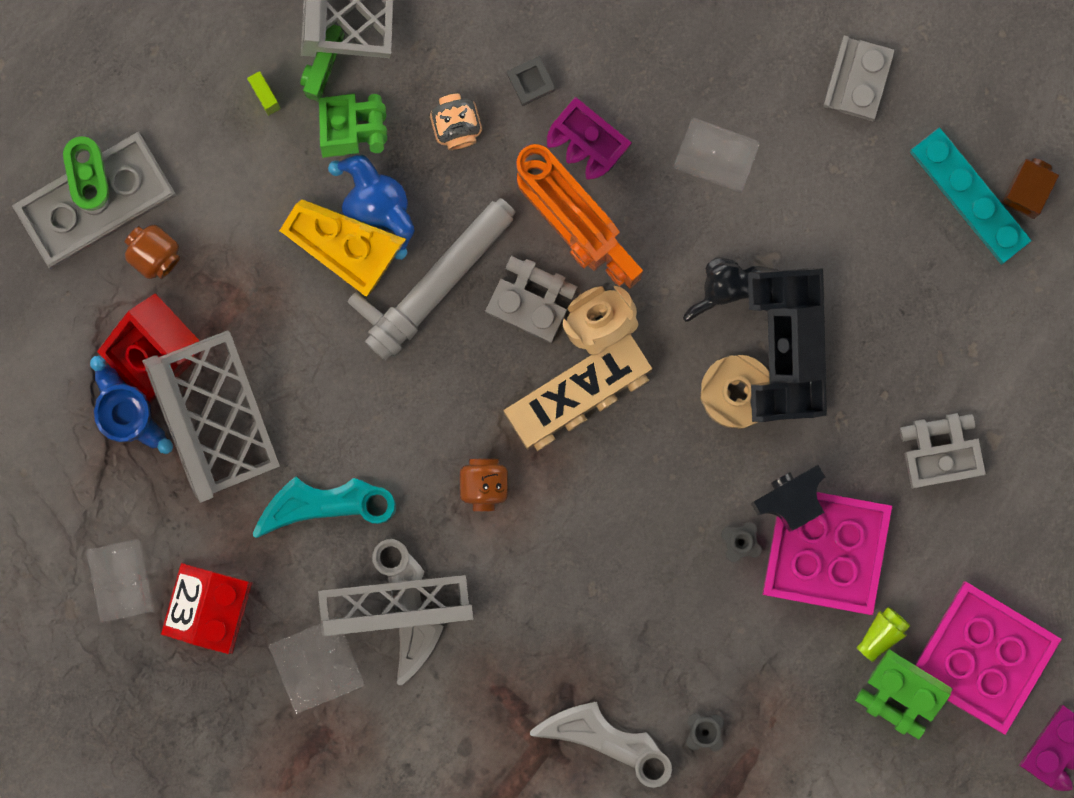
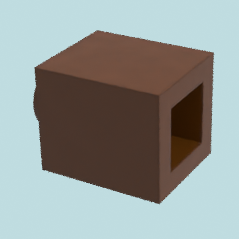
M1033 158L1032 161L1025 159L1019 165L1001 203L1035 219L1040 215L1059 175L1052 172L1053 167L1045 161Z

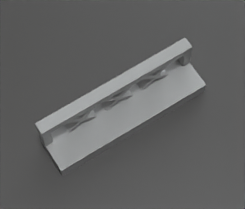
M466 575L318 591L323 636L473 620L472 605H469ZM458 583L460 605L445 607L434 598L443 585ZM436 586L431 594L422 587ZM416 588L427 597L418 610L409 611L397 602L406 589ZM399 590L394 598L385 591ZM379 592L390 601L381 614L372 615L360 606L369 593ZM363 594L357 602L348 595ZM342 596L353 605L344 618L329 620L327 597ZM430 601H432L439 607L425 609L426 606L430 603ZM394 605L403 611L388 613ZM357 609L366 615L351 617Z

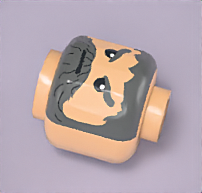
M458 93L440 98V105L435 107L430 113L437 142L441 145H447L448 150L462 149L475 144L476 137L482 132V125L475 102L470 99H461Z

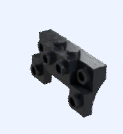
M802 268L784 271L770 270L748 273L747 293L749 296V310H768L769 382L751 385L750 404L752 408V422L827 416L823 268Z

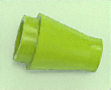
M888 606L883 612H878L862 642L856 648L866 658L874 662L878 656L907 636L905 632L910 625Z

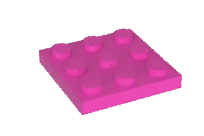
M817 492V500L825 512L792 532H788L782 520L776 516L762 595L873 615L892 506Z
M965 581L916 661L915 666L953 688L950 697L947 699L948 702L1006 735L1062 639Z

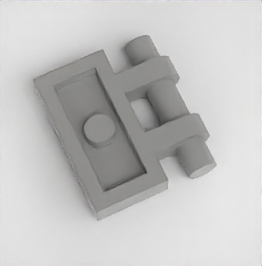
M511 256L505 269L517 274L518 277L514 284L500 279L485 313L552 344L567 312V309L555 304L558 294L572 300L578 286L565 281L566 277L561 274L555 273V275H552L535 267L536 263L526 259L522 261ZM529 280L548 289L544 298L525 290Z
M958 413L946 415V419L926 422L925 419L913 421V425L900 427L902 442L916 439L919 449L904 453L911 489L986 475L979 438L964 441L963 430L975 428L973 414L959 416ZM949 434L951 444L931 447V436Z

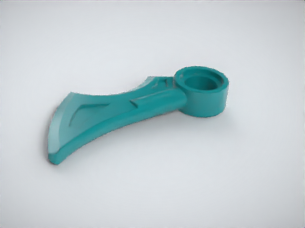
M294 477L268 504L253 531V537L259 538L289 524L315 518L361 514L365 520L372 524H383L388 522L396 512L395 498L386 489L374 487L356 478H352L338 488L320 490L310 487L298 477ZM375 495L383 496L388 504L386 512L380 516H373L367 510L368 500Z

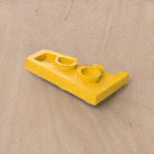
M303 199L295 204L279 230L366 297L374 290L406 240Z

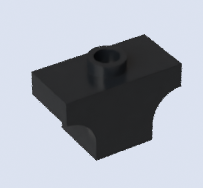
M819 465L795 478L789 472L771 483L774 488L773 491L755 500L751 505L758 516L773 514L779 517L788 532H792L825 513L817 500L816 493L819 483L826 477Z

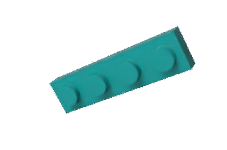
M940 127L910 150L911 155L1001 265L1032 241Z

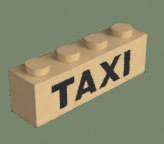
M629 334L617 343L607 347L604 352L590 355L503 411L526 449L528 450L534 446L539 451L556 440L553 433L563 427L571 431L587 421L584 414L597 407L601 412L617 402L618 399L615 394L627 387L630 392H633L650 380L646 375L652 371V367L631 334Z

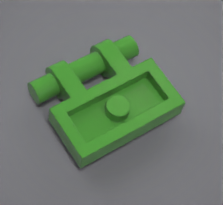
M355 94L319 98L320 149L322 158L359 153V143L364 142L369 144L370 151L373 153H381L384 150V144L387 141V128L383 125L386 119V106L382 103L380 95L371 94L367 102L357 103ZM366 120L368 122L367 124L358 125V121Z
M889 649L868 680L870 685L878 689L877 693L873 695L862 688L855 701L866 707V712L874 717L879 715L894 724L896 731L903 735L908 733L919 740L926 727L915 721V718L919 714L932 722L950 697L953 688ZM891 697L907 708L902 713L886 703V701Z

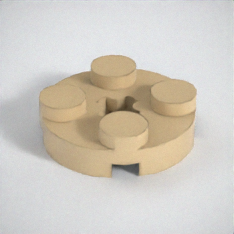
M603 286L594 287L580 294L571 302L567 308L570 314L567 317V321L563 319V327L570 341L576 347L586 349L591 355H597L637 329L636 306L629 293L621 287L613 286L616 291H605ZM602 315L603 318L596 321L595 318Z
M747 355L729 356L717 360L707 370L701 383L700 400L706 413L716 423L727 428L744 429L758 423L752 422V408L750 404L751 385L769 382V371L760 361ZM741 382L745 385L743 391L747 394L745 400L738 398L734 402L729 398L731 392L727 387L730 383L736 386Z

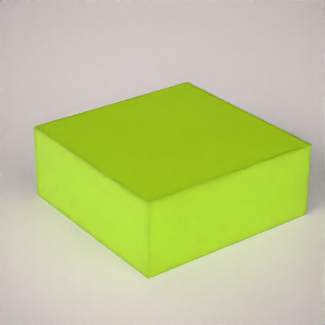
M260 71L247 78L268 116L281 109Z

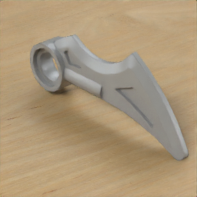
M386 539L381 541L373 551V564L380 573L387 575L389 583L422 580L425 571L408 553L406 546L402 542L395 539ZM388 546L397 548L402 556L400 564L394 568H387L380 561L381 551ZM416 588L406 589L397 602L409 611L418 610L422 605L420 591ZM399 590L391 591L393 598L399 592ZM394 605L396 612H403ZM439 623L399 628L398 685H403L427 660L441 635L443 625Z
M597 702L575 706L559 712L530 731V735L533 737L559 739L581 744L635 768L639 781L648 787H660L667 783L671 777L672 765L669 758L660 751L647 732L632 734L613 728L602 716ZM657 758L664 764V774L659 779L651 780L645 777L642 768L646 760Z

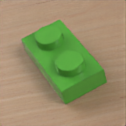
M335 24L326 30L325 41L342 42L345 35L343 29ZM317 52L313 65H306L300 81V85L305 86L303 92L306 98L318 102L319 98H322L337 53Z

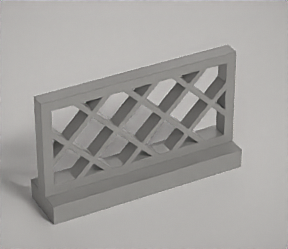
M303 0L300 56L315 57L316 52L390 58L393 0H382L384 9L375 16L361 3L364 0H349L350 3L339 12L327 0ZM354 8L368 20L356 31L342 18ZM327 13L331 16L328 21H326ZM383 17L384 26L379 22V20H381ZM335 23L349 35L342 42L325 41L326 30ZM373 26L383 36V46L368 45L361 38V35Z
M228 330L159 358L155 355L142 360L193 494L200 503L213 498V493L280 467L231 333ZM225 342L229 355L223 368L205 361L211 347ZM201 352L199 358L192 356L193 354ZM183 358L196 362L188 382L174 376L171 363ZM231 364H233L236 374L229 371ZM202 366L220 373L212 392L194 385ZM226 376L240 382L241 390L235 402L218 395ZM178 384L185 386V389L182 394L180 392ZM191 390L209 396L201 415L188 411L185 403ZM244 397L249 407L241 405ZM215 399L232 406L224 425L207 419ZM239 409L252 414L254 422L248 435L230 428ZM191 418L198 420L195 428L193 426ZM204 423L222 430L213 449L199 442L198 436ZM257 431L259 433L261 441L254 438ZM228 433L245 440L237 459L219 452ZM251 443L265 449L268 457L267 461L255 466L243 461ZM203 451L211 454L208 461L206 460ZM217 457L234 463L228 477L214 481L211 468ZM240 466L246 468L245 470L238 472Z

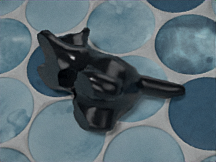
M717 257L711 260L705 268L707 274L704 285L705 298L687 310L683 316L684 321L689 322L716 305H724L749 298L747 293L748 273L779 270L765 266H751L743 270L737 262L731 259Z

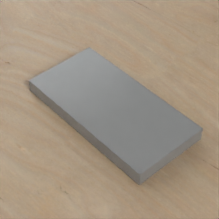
M139 131L102 152L109 197L101 208L87 211L76 205L70 195L66 174L12 205L50 270L177 196ZM88 187L84 193L87 199L94 198L97 194L96 187Z

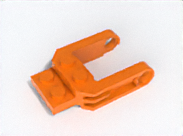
M538 144L523 148L517 157V184L520 191L570 246V254L582 268L589 266L595 271L606 262L607 269L605 271L619 287L625 283L629 289L641 280L643 270L616 240L615 237L620 231L613 221L549 149ZM538 154L546 160V163L540 160H529L527 162L525 160L530 155ZM531 169H539L542 171V173L538 175L530 174L528 171Z

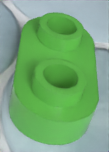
M83 136L75 137L66 144L63 151L70 195L74 203L80 208L94 211L101 208L109 197L102 153L99 146L92 139ZM82 151L90 153V158L85 163H80L77 159ZM91 186L96 187V196L92 199H87L84 194L85 190Z

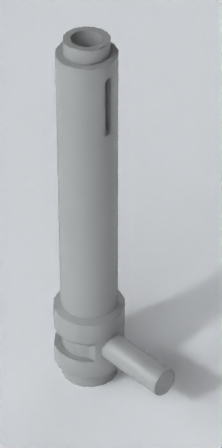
M501 198L497 202L492 201L396 307H390L384 315L358 292H355L349 298L348 304L373 325L368 331L370 336L364 342L385 361L391 355L395 357L402 350L400 345L406 339L410 341L418 332L417 327L514 221L512 217L516 211Z

